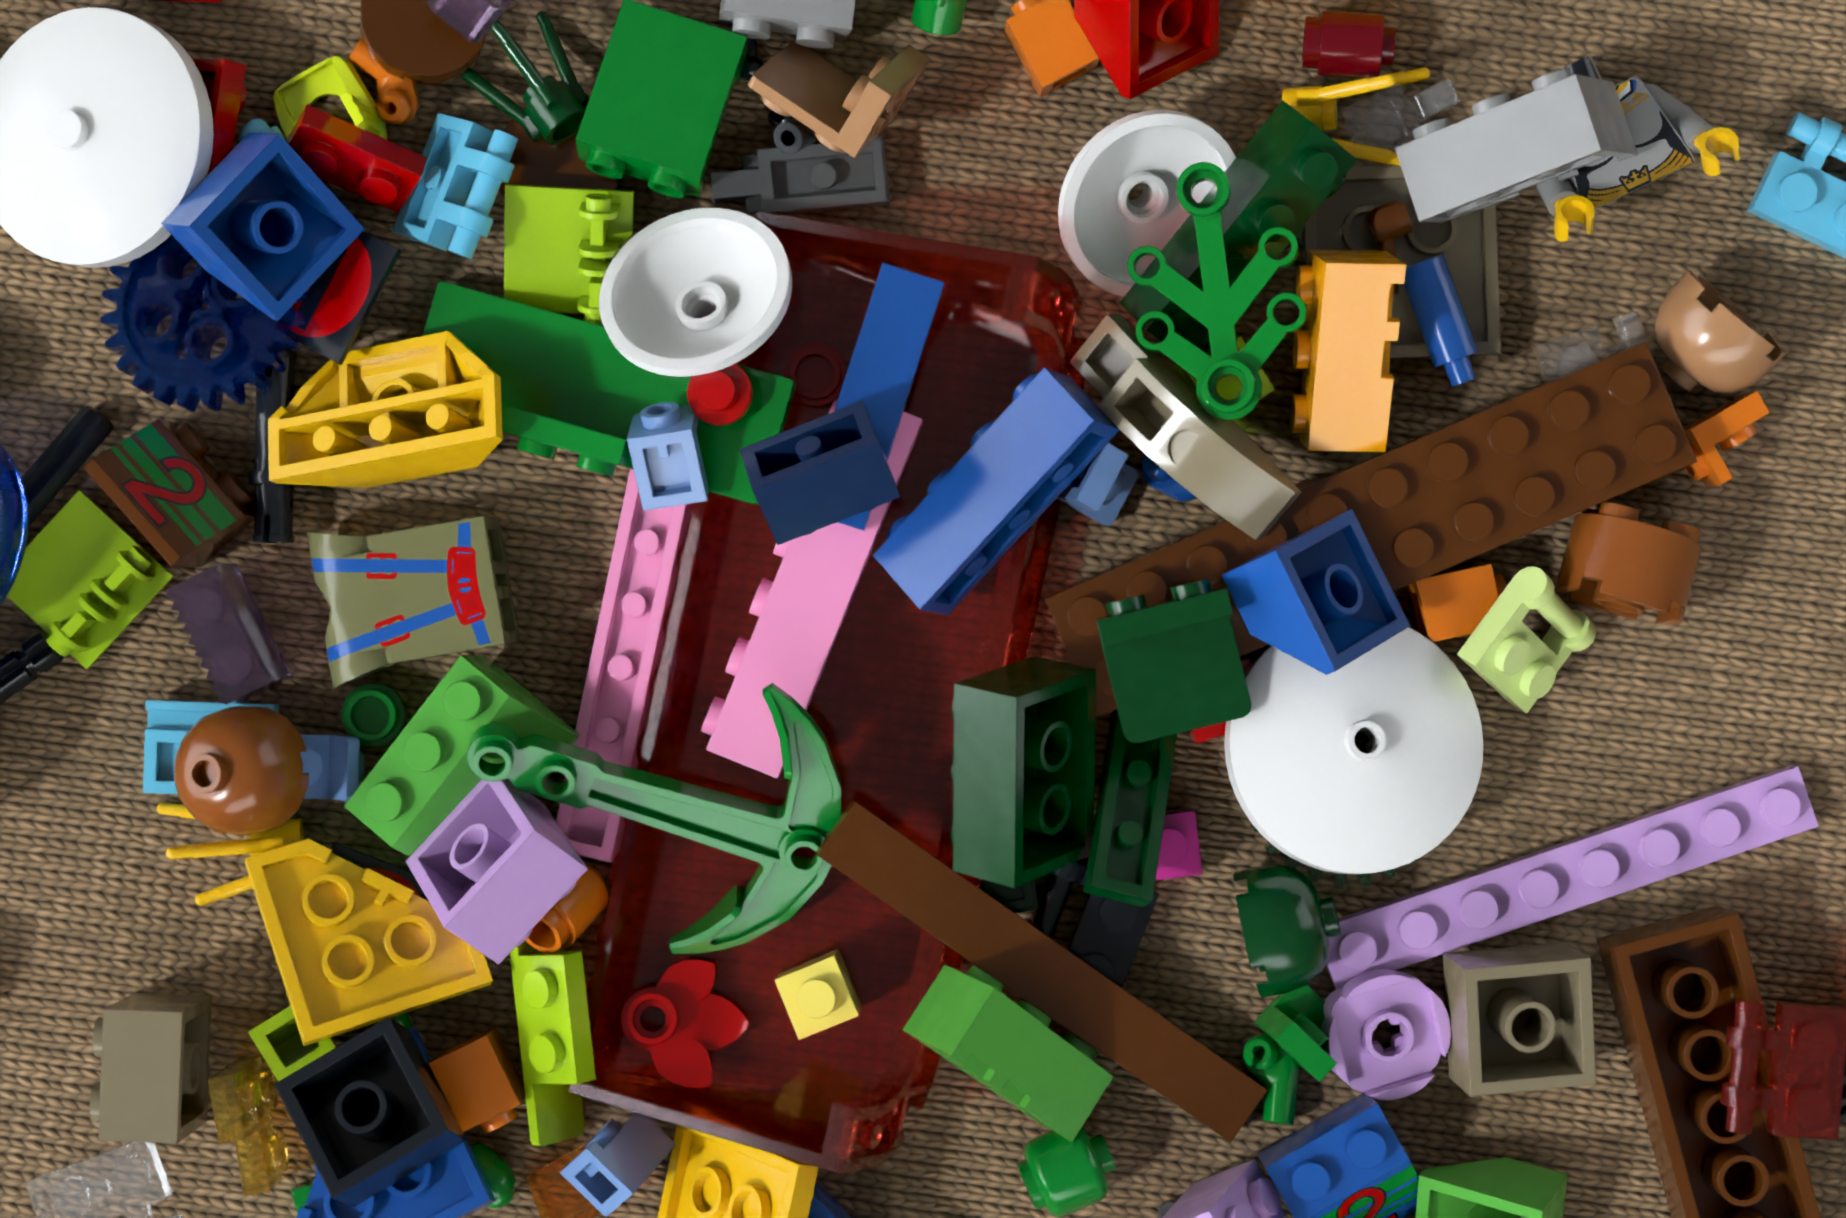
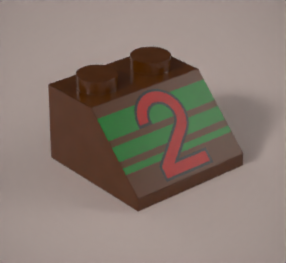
M157 419L93 458L83 467L170 566L202 567L254 521V512L246 504L253 498L249 490L229 470L226 469L220 474L204 457L210 451V447L199 433L186 422L177 426L172 421Z

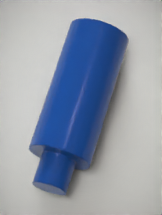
M1444 255L1406 267L1404 286L1433 367L1436 368L1444 365L1452 387L1476 379L1469 355L1477 353L1478 349Z

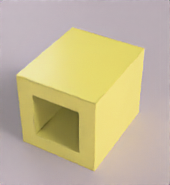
M839 949L784 970L774 980L798 1040L859 1016L862 1010L861 1002Z

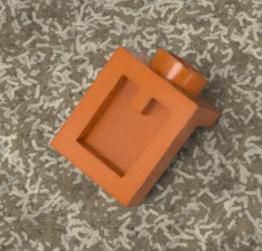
M1758 391L1741 394L1683 428L1697 460L1696 463L1686 466L1684 469L1694 481L1697 482L1702 479L1707 487L1720 486L1732 479V475L1715 445L1718 443L1722 451H1726L1757 433L1752 423L1770 413Z

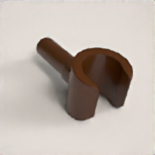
M1391 201L1375 207L1367 218L1370 233L1378 244V251H1387L1396 257L1397 250L1393 239L1412 232V224L1405 204L1403 202ZM1394 284L1393 295L1399 294L1398 284Z

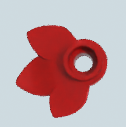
M694 959L673 964L662 975L656 987L643 988L632 994L624 1004L621 1013V1026L626 1038L637 1048L650 1051L653 1063L662 1077L672 1083L688 1088L710 1087L713 1081V1069L709 1051H716L733 1043L749 1027L748 1019L733 1002L711 993L714 986L716 969L715 964L709 961ZM650 1007H658L665 1014V1024L656 1032L648 1031L642 1024V1015Z

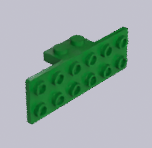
M439 282L437 284L423 336L444 331L453 333L501 377L502 431L520 437L517 450L554 460L557 448L579 454L576 467L614 477L617 465L633 469L627 436L634 415L639 414L645 407L660 402H675L679 407L690 406L687 398V388L692 376L660 375L636 366L614 347L604 326L447 282ZM736 364L748 374L752 383L753 399L749 410L740 420L726 426L711 425L699 419L696 432L709 491L759 505L752 491L739 449L784 431L796 383L786 377Z

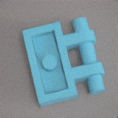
M1797 112L1788 125L1786 135L1806 144L1800 158H1794L1782 151L1773 154L1746 212L1846 259V182L1821 170L1828 155L1846 163V134L1841 132L1842 125L1826 117L1817 121L1801 112Z
M438 113L422 156L427 157L422 177L400 209L392 232L444 251L448 249L452 253L472 260L480 237L487 238L494 219L488 216L502 182L508 184L515 165L510 163L518 138L494 129L493 132L474 122Z

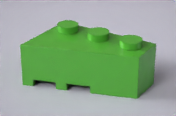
M944 964L904 1026L903 1031L1045 1128L1073 1142L1113 1078L1111 1074L1095 1063L1100 1053L1068 1032L1064 1038H1061L1048 1028L1052 1022L1050 1017L1021 999L1016 1004L1001 992L1004 985L979 968L972 965L967 974H964Z

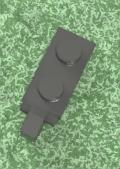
M875 138L855 158L847 153L833 151L822 143L811 144L795 154H785L778 148L756 149L757 154L741 156L743 170L710 173L713 203L746 201L747 215L763 213V216L890 205L884 138Z

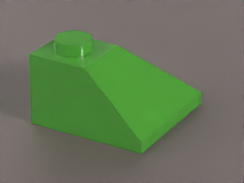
M1508 1157L1423 1169L1419 1175L1415 1218H1563L1568 1174Z

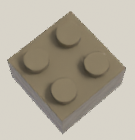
M1567 942L1443 953L1445 1008L1451 1025V1042L1447 1052L1448 1075L1464 1092L1473 1097L1596 1085L1591 958Z
M136 992L103 1009V1017L96 1019L92 1038L93 1053L96 1057H101V1082H95L90 1097L91 1120L99 1122L98 1141L178 1144L207 1122L212 995Z

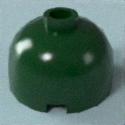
M1268 865L1234 871V882L1239 886L1247 885L1248 893L1236 895V901L1251 968L1259 967L1260 972L1266 971L1268 982L1256 984L1261 998L1288 993L1308 985L1321 974L1329 960V937L1341 935L1333 897L1320 899L1312 880L1298 869L1282 865Z

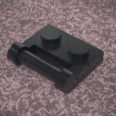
M1077 861L1051 872L1039 901L1038 909L1031 922L1033 926L1050 938H1053L1074 882L1084 885L1087 864ZM1154 891L1153 901L1145 907L1088 894L1067 950L1120 987H1123L1159 894Z

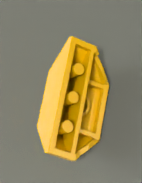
M449 331L352 350L348 352L342 365L330 359L300 388L286 408L281 406L268 418L269 481L276 484L366 489L476 468L503 440L501 377Z

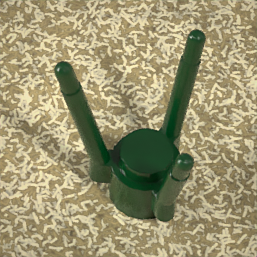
M540 11L537 13L536 19L562 81H557L552 75L542 77L504 25L499 21H494L491 24V31L530 84V87L523 95V100L527 104L526 109L521 108L472 68H468L460 77L520 124L533 142H537L544 137L549 144L553 145L575 135L579 131L590 98L578 84L549 15L545 11Z

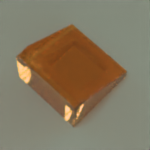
M582 1146L525 1177L541 1218H594L601 1214L560 1174L565 1166L584 1150Z

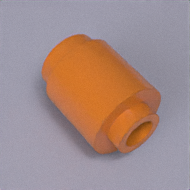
M584 863L588 870L577 880L573 890L567 896L560 899L533 927L532 932L526 939L532 947L544 953H556L559 949L570 947L607 906L609 901L608 891L603 877L594 867Z

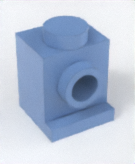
M639 1109L621 1126L613 1118L610 1119L586 1144V1148L568 1163L560 1174L602 1215L607 1217L635 1193L676 1144L662 1131L660 1125L652 1116Z

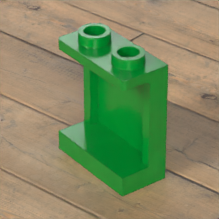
M623 0L576 136L578 158L586 162V167L589 170L607 178L621 179L623 174L648 181L647 186L650 189L667 197L683 198L685 193L700 197L704 187L705 170L735 81L740 82L742 76L741 72L747 56V36L632 0Z

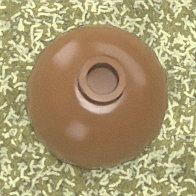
M1689 269L1671 287L1659 305L1654 323L1656 341L1668 357L1661 368L1689 392L1698 383L1716 393H1736L1751 387L1773 369L1784 357L1786 351L1768 332L1764 337L1756 332L1755 329L1757 327L1752 322L1753 318L1701 276L1697 278Z

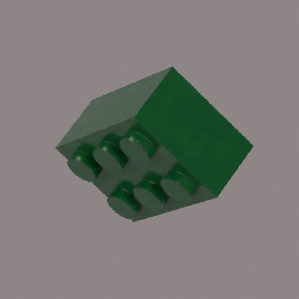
M1033 656L954 683V699L952 703L954 736L953 764L951 769L953 780V825L951 828L953 871L1016 888L1089 857L1094 826L1096 669Z

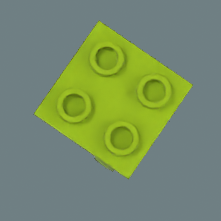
M505 184L504 299L554 313L584 314V321L603 325L599 310L600 288L611 261L626 242L633 237L634 191Z
M78 490L0 575V590L49 635L46 642L53 650L63 657L70 654L88 670L168 584L174 575L84 492Z

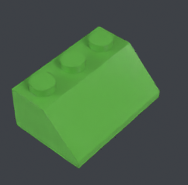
M461 655L344 807L389 846L410 857L481 781V778L471 771L467 762L470 739L479 727L489 723H500L512 728L520 738L537 734L570 745L576 742L580 734L486 655ZM489 752L482 756V759L489 763L500 764L504 762L503 757L497 753ZM551 772L545 775L546 779L551 774Z

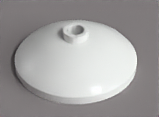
M1149 110L1131 114L1113 122L1098 132L1086 143L1072 162L1065 176L1059 197L1058 225L1064 248L1074 265L1088 280L1099 288L1114 295L1124 297L1135 284L1127 270V262L1131 253L1142 246H1152L1161 251L1190 216L1183 209L1177 196V182L1181 173L1190 165L1199 162L1212 163L1225 172L1236 159L1228 143L1220 134L1198 118L1171 110ZM1209 181L1198 183L1192 192L1193 199L1200 203L1214 184ZM1143 183L1144 189L1141 195L1136 199L1129 200L1130 190L1135 185ZM1152 255L1141 257L1136 263L1137 275L1141 276L1156 257Z
M707 207L681 211L648 225L628 240L615 255L606 270L600 288L599 310L601 320L614 347L628 361L642 369L660 375L678 377L712 373L746 358L764 344L781 323L790 302L793 283L792 271L786 252L778 237L770 228L756 218L725 208Z

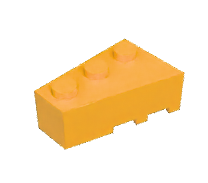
M1308 249V265H1298L1296 295L1306 305L1307 319L1305 330L1295 332L1293 338L1294 369H1303L1302 394H1292L1290 429L1291 433H1300V442L1308 451L1386 452L1394 382L1393 374H1389L1391 341H1398L1400 327L1399 318L1392 317L1394 284H1404L1406 264L1387 251Z

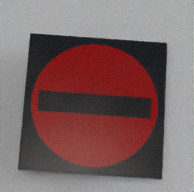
M362 231L279 320H273L252 304L247 315L342 365L402 250Z

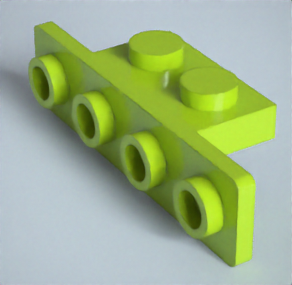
M525 940L510 952L530 1142L533 1146H547L584 1134L585 1123L580 1084L596 1080L582 951H566L564 948L559 949L556 953H544L532 947Z

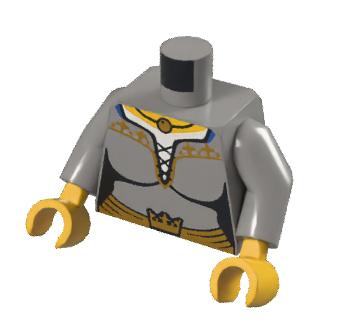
M1591 55L1562 68L1570 69L1572 75L1578 74L1602 79ZM1637 76L1616 84L1615 87L1638 155L1619 162L1617 157L1609 156L1578 168L1579 176L1558 182L1557 177L1535 185L1549 213L1555 216V238L1561 242L1568 241V222L1573 221L1583 224L1586 228V233L1588 235L1592 234L1595 209L1695 162L1692 153H1700L1701 165L1705 174L1710 177L1721 174L1719 160L1714 154L1727 152L1733 156L1734 160L1739 161L1741 156L1738 136L1729 128H1714L1692 108L1655 84H1644Z

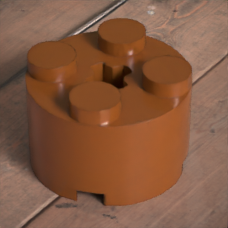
M1602 502L1599 510L1588 508L1583 510L1582 513L1576 514L1554 591L1558 594L1570 592L1569 600L1609 614L1637 620L1638 614H1643L1644 609L1658 611L1655 621L1657 624H1681L1702 550L1701 545L1698 544L1701 531L1693 526L1674 521H1663L1661 527L1639 522L1640 512L1638 510L1609 502Z

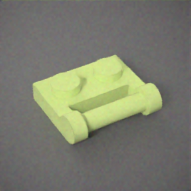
M1535 566L1523 568L1514 575L1457 653L1465 663L1505 700L1526 714L1537 699L1543 697L1551 689L1556 673L1570 654L1588 648L1596 637V627L1590 618L1582 611L1572 610L1554 592L1555 586L1550 577L1542 569ZM1536 609L1552 625L1542 640L1522 622L1530 610Z

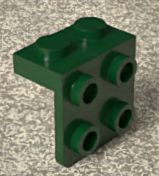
M1209 578L1170 587L1173 599L1151 605L1146 604L1144 594L1105 603L1108 615L1095 618L1122 731L1125 738L1132 743L1145 742L1243 718L1251 710V700L1230 618L1233 612L1228 591L1224 587L1211 590Z

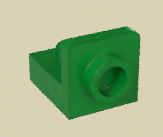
M1306 985L1288 993L1279 994L1258 1016L1254 1023L1299 1066L1320 1082L1337 1062L1321 1048L1329 1039L1321 1031V1025L1325 1017L1323 1013L1325 1001Z

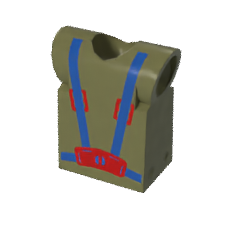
M480 516L370 536L307 532L315 584L323 593L330 607L328 626L324 638L333 689H338L367 678L400 662L520 642L499 517Z

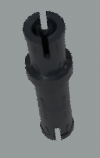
M261 349L255 351V471L248 472V485L255 486L254 535L252 536V542L294 543L293 493L294 487L300 485L276 484L269 481L268 418L281 406L286 408L295 396V359H297V352L272 349V353H268V350Z

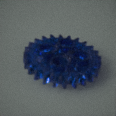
M170 235L152 251L132 260L129 267H110L109 271L122 280L120 288L102 291V297L116 304L117 310L100 317V320L104 325L119 332L111 336L105 342V345L115 353L123 355L117 362L116 367L131 377L135 376L132 385L147 394L154 391L153 398L168 406H171L177 399L179 406L188 411L195 412L201 399L205 406L214 411H220L223 393L237 403L243 404L245 403L244 385L250 382L263 391L268 388L262 373L267 366L280 372H284L287 369L277 354L281 348L299 349L300 344L287 333L289 327L306 324L307 318L291 307L279 320H273L243 298L237 301V293L208 273L199 263L191 275L183 278L184 267L193 257ZM306 291L294 304L309 298L308 292ZM203 304L209 305L206 311L200 310ZM171 314L170 327L164 334L157 337L158 324L163 318ZM226 336L227 343L224 351L215 359H211L210 353L213 345L221 337ZM186 352L187 355L180 359V355Z

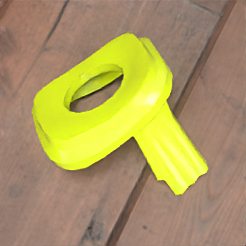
M340 56L327 58L285 82L274 92L273 99L277 117L286 139L307 104L311 106L321 97L334 95L340 97L355 126L387 140L386 122L378 116L375 101L369 94L355 67L347 58Z

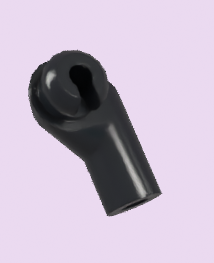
M772 110L768 112V122L775 127L773 134L774 143L781 152L795 154L818 140L815 136V131L794 117L783 116Z

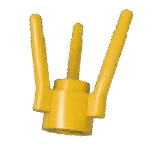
M1423 67L1324 87L1320 85L1283 88L1282 100L1314 123L1323 132L1325 130H1337L1336 99L1427 80L1431 72L1428 68ZM1332 138L1355 158L1400 166L1397 154L1393 150Z
M161 802L156 807L157 812L162 815L195 819L184 804ZM289 819L283 826L249 835V839L171 846L167 848L166 856L169 859L250 854V856L305 840L302 819ZM246 876L199 893L195 897V903L203 906L252 890L250 878Z

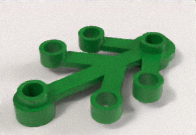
M1199 162L1190 165L1181 173L1176 190L1183 209L1194 216L1203 291L1171 268L1163 253L1152 246H1142L1134 250L1128 258L1127 270L1136 284L1145 288H1155L1208 329L1211 356L1177 334L1174 322L1167 314L1160 311H1150L1142 315L1136 324L1135 334L1138 342L1146 350L1162 352L1197 379V398L1206 412L1221 420H1237L1252 412L1259 403L1262 394V381L1258 371L1287 334L1295 333L1303 327L1307 319V310L1303 300L1296 294L1284 292L1274 296L1267 306V320L1239 353L1235 325L1277 270L1287 268L1294 263L1298 256L1299 246L1295 235L1290 230L1283 227L1268 229L1259 240V251L1230 287L1220 212L1229 203L1231 187L1226 174L1220 167L1208 162ZM1203 181H1209L1217 187L1215 199L1208 204L1197 203L1192 197L1194 187ZM1278 236L1286 238L1291 243L1289 255L1281 260L1272 259L1266 253L1267 243L1272 238ZM1152 255L1159 260L1160 269L1152 278H1142L1136 273V263L1143 256ZM1282 302H1293L1300 310L1298 319L1290 325L1279 324L1274 318L1276 307ZM1153 320H1161L1168 327L1167 337L1157 344L1150 343L1144 338V328ZM1225 376H1235L1242 383L1241 393L1235 399L1225 400L1217 393L1218 382Z

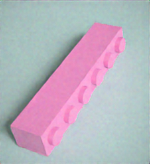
M834 400L828 414L834 412L838 400ZM906 412L903 413L888 459V464L897 487L923 425V419ZM892 501L872 509L865 531L836 522L783 544L777 545L776 543L773 554L783 558L774 581L763 577L749 610L750 614L758 616L759 619L750 641L741 637L738 638L725 669L726 673L735 676L726 700L717 696L714 697L701 732L711 735L706 747L707 751L778 779L781 776L784 768L780 739L771 711L762 695L763 689L774 683L792 696L806 711L808 710Z

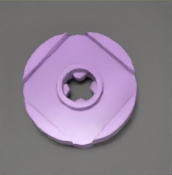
M1377 969L1362 973L1348 981L1341 989L1331 992L1323 1005L1325 1017L1321 1025V1031L1329 1039L1322 1045V1049L1337 1062L1332 1071L1352 1089L1363 1092L1369 1097L1379 1100H1395L1416 1093L1425 1087L1435 1076L1431 1071L1438 1064L1440 1055L1446 1057L1451 1042V1025L1445 1005L1431 989L1409 973L1393 969ZM1383 1020H1387L1391 1025L1399 1024L1400 1032L1391 1036V1047L1383 1049L1377 1041H1372L1373 1031L1377 1029V1025Z

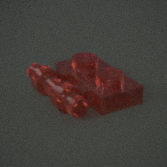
M1737 999L1734 1024L1727 1025L1726 1045L1732 1047L1729 1083H1722L1721 1104L1727 1106L1725 1130L1733 1133L1751 1134L1754 1109L1766 1108L1768 1109L1766 1131L1772 1135L1838 1141L1846 1052V1009L1839 1006L1777 1001L1775 1026L1765 1027L1761 1026L1763 1003L1754 1000ZM1759 1050H1772L1770 1086L1756 1084Z

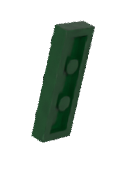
M1117 709L1111 713L1083 892L1145 907L1153 901L1177 734L1145 742L1132 743L1123 734Z

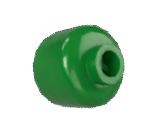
M1083 1127L1073 1142L1054 1131H1049L1029 1140L1024 1146L1023 1154L1025 1160L1016 1163L1035 1210L1037 1211L1045 1207L1052 1216L1058 1218L1103 1200L1108 1193L1109 1187L1105 1174L1116 1170L1103 1136L1099 1134L1089 1138Z

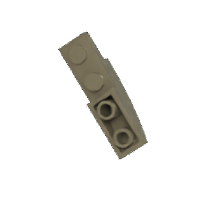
M1107 314L1070 360L1073 367L1103 398L1097 407L1140 450L1201 502L1253 539H1262L1301 494L1296 485L1234 420H1221L1206 412L1201 406L1197 395L1156 352L1146 350L1138 342L1135 329L1120 314Z

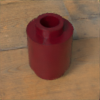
M1322 11L1321 17L1306 16L1302 68L1317 69V75L1377 77L1380 74L1381 66H1393L1395 27H1384V14Z

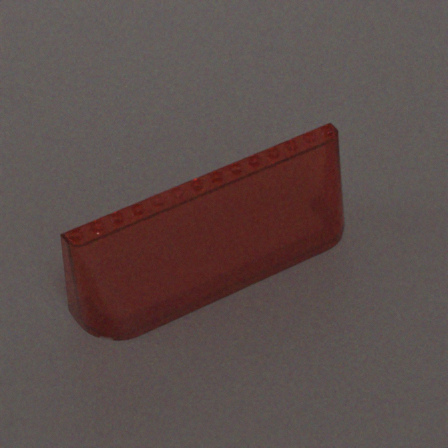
M756 211L755 218L770 228L783 245L792 271V294L787 311L774 333L756 351L736 364L784 377L786 361L794 350L808 343H823L839 352L848 370L882 262L945 282L904 412L923 419V425L897 487L900 498L892 500L807 712L825 734L841 777V815L853 799L953 869V843L951 840L953 780L951 769L953 764L954 719L952 716L954 683L1028 658L1061 501L1056 498L949 615L920 610L873 557V554L886 541L885 535L889 527L900 517L912 513L928 495L927 489L931 481L943 470L954 467L971 448L970 441L973 435L986 423L996 420L1014 401V391L1027 377L1039 373L1045 367L1071 377L1084 391L1085 378L1070 363V360L1087 340L1086 338L1075 337L1074 320L1075 315L1083 307L1081 297L1073 279L1066 271L1038 256ZM793 398L784 431L827 415L833 402L821 407H811ZM709 491L707 501L690 504L692 515L686 541L679 549L676 561L679 576L673 603L668 607L663 621L665 642L660 665L655 669L650 682L652 703L647 726L642 731L637 743L636 754L639 761L637 769L768 805L781 806L785 803L789 779H784V769L781 776L777 779L707 751L706 747L711 735L701 732L714 697L717 696L726 700L735 676L726 673L725 669L738 638L741 637L750 641L759 619L758 616L749 613L759 584L763 577L774 581L783 559L773 554L776 541L759 505ZM623 817L626 825L620 852L615 857L610 870L612 890L607 914L602 919L597 931L596 941L599 951L593 978L586 987L596 1080L578 1085L570 1084L569 1093L839 1174L870 1169L888 1159L905 1139L902 1126L910 1106L923 1108L941 1061L940 1055L903 1031V1028L944 964L961 972L964 957L833 866H831L823 884L790 920L749 943L714 952L672 954L669 938L685 930L707 914L734 885L737 884L743 887L744 892L760 864ZM800 847L793 853L798 856H811L815 854V851L809 847ZM959 873L979 887V878ZM839 949L861 1002L862 1010L859 1016L798 1040L774 980L784 970ZM696 959L714 963L716 975L711 993L733 1002L749 1021L748 1029L737 1040L719 1050L709 1051L713 1069L712 1085L706 1088H688L672 1083L662 1077L653 1063L650 1051L634 1046L626 1038L621 1026L622 1009L629 997L643 988L656 987L668 967L684 960ZM650 1007L642 1015V1024L648 1031L656 1032L664 1026L665 1014L658 1007Z

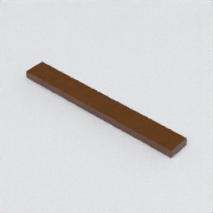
M853 799L816 850L817 856L1229 1142H1232L1267 1092V1089L965 877L954 872L952 868Z

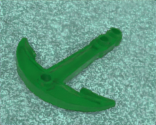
M774 683L765 687L762 695L771 711L779 735L784 779H789L786 800L781 806L768 805L604 761L597 752L541 735L532 734L520 738L512 728L500 723H489L479 727L470 739L467 762L471 771L483 780L496 782L509 779L517 790L576 808L592 806L760 864L744 892L743 887L737 884L734 885L707 914L685 930L669 938L672 954H700L725 950L749 943L790 920L823 884L832 866L817 856L816 853L811 856H798L793 852L800 847H809L816 852L840 818L841 777L825 734L812 716L792 696ZM489 752L497 753L503 757L504 762L500 764L489 763L482 759V756ZM550 772H560L568 780L560 783L552 782L546 779L545 775Z

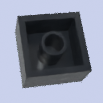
M390 1017L385 1018L274 1084L332 1199L352 1207L357 1206L467 1140L411 1033L407 1028Z

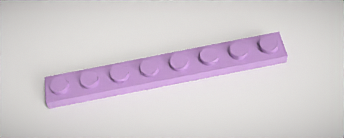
M1789 765L1338 918L1341 935L1329 937V960L1326 964L1333 987L1336 990L1341 989L1348 981L1362 973L1377 969L1397 970L1819 827L1799 766Z

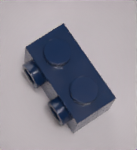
M863 401L739 449L752 491L777 545L811 534L818 529L900 498L888 461Z

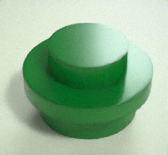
M367 683L356 687L347 695L341 708V721L344 730L349 736L358 737L360 744L365 746H381L391 742L400 734L406 720V709L400 695L393 688L381 683Z

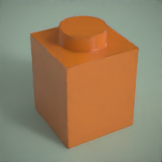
M1019 0L1011 6L1014 16L1006 19L1004 32L1040 98L1096 68L1099 58L1076 21L1074 9L1069 0Z
M1478 564L1433 574L1407 585L1417 632L1432 642L1472 634L1506 588L1507 584L1503 575H1494L1492 564Z
M495 1026L439 1053L428 1063L463 1132L480 1125L483 1133L486 1134L518 1117L514 1107L520 1105L525 1099L524 1084Z

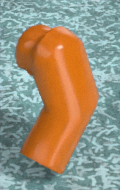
M361 38L348 60L376 80L378 101L376 103V112L384 122L391 125H403L410 122L416 115L419 106L416 80L405 76L403 80L389 74L370 56L363 38Z

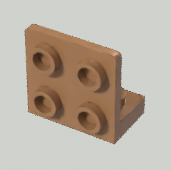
M792 41L754 72L748 86L761 95V100L769 109L783 116L794 117L815 131L816 138L824 146L836 152L847 153L855 158L896 118L930 58L908 45L892 61L883 56L869 76L863 74L858 80H855L806 46Z

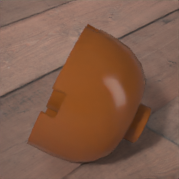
M232 706L202 717L186 733L175 756L174 782L179 799L196 821L215 832L254 835L283 826L299 810L308 789L309 773H302L303 761L300 752H307L302 736L288 718L268 707Z

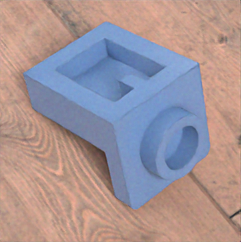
M675 402L655 403L645 407L632 418L627 443L643 511L708 500L709 486L696 432L699 418L693 413L690 406L679 407Z
M1107 443L1057 499L1099 524L1110 526L1114 523L1138 478V472L1125 464L1129 456L1128 454Z
M300 734L307 751L300 752L303 761L302 773H309L308 789L303 799L348 801L358 789V785L364 776V758L359 750V738L338 734Z

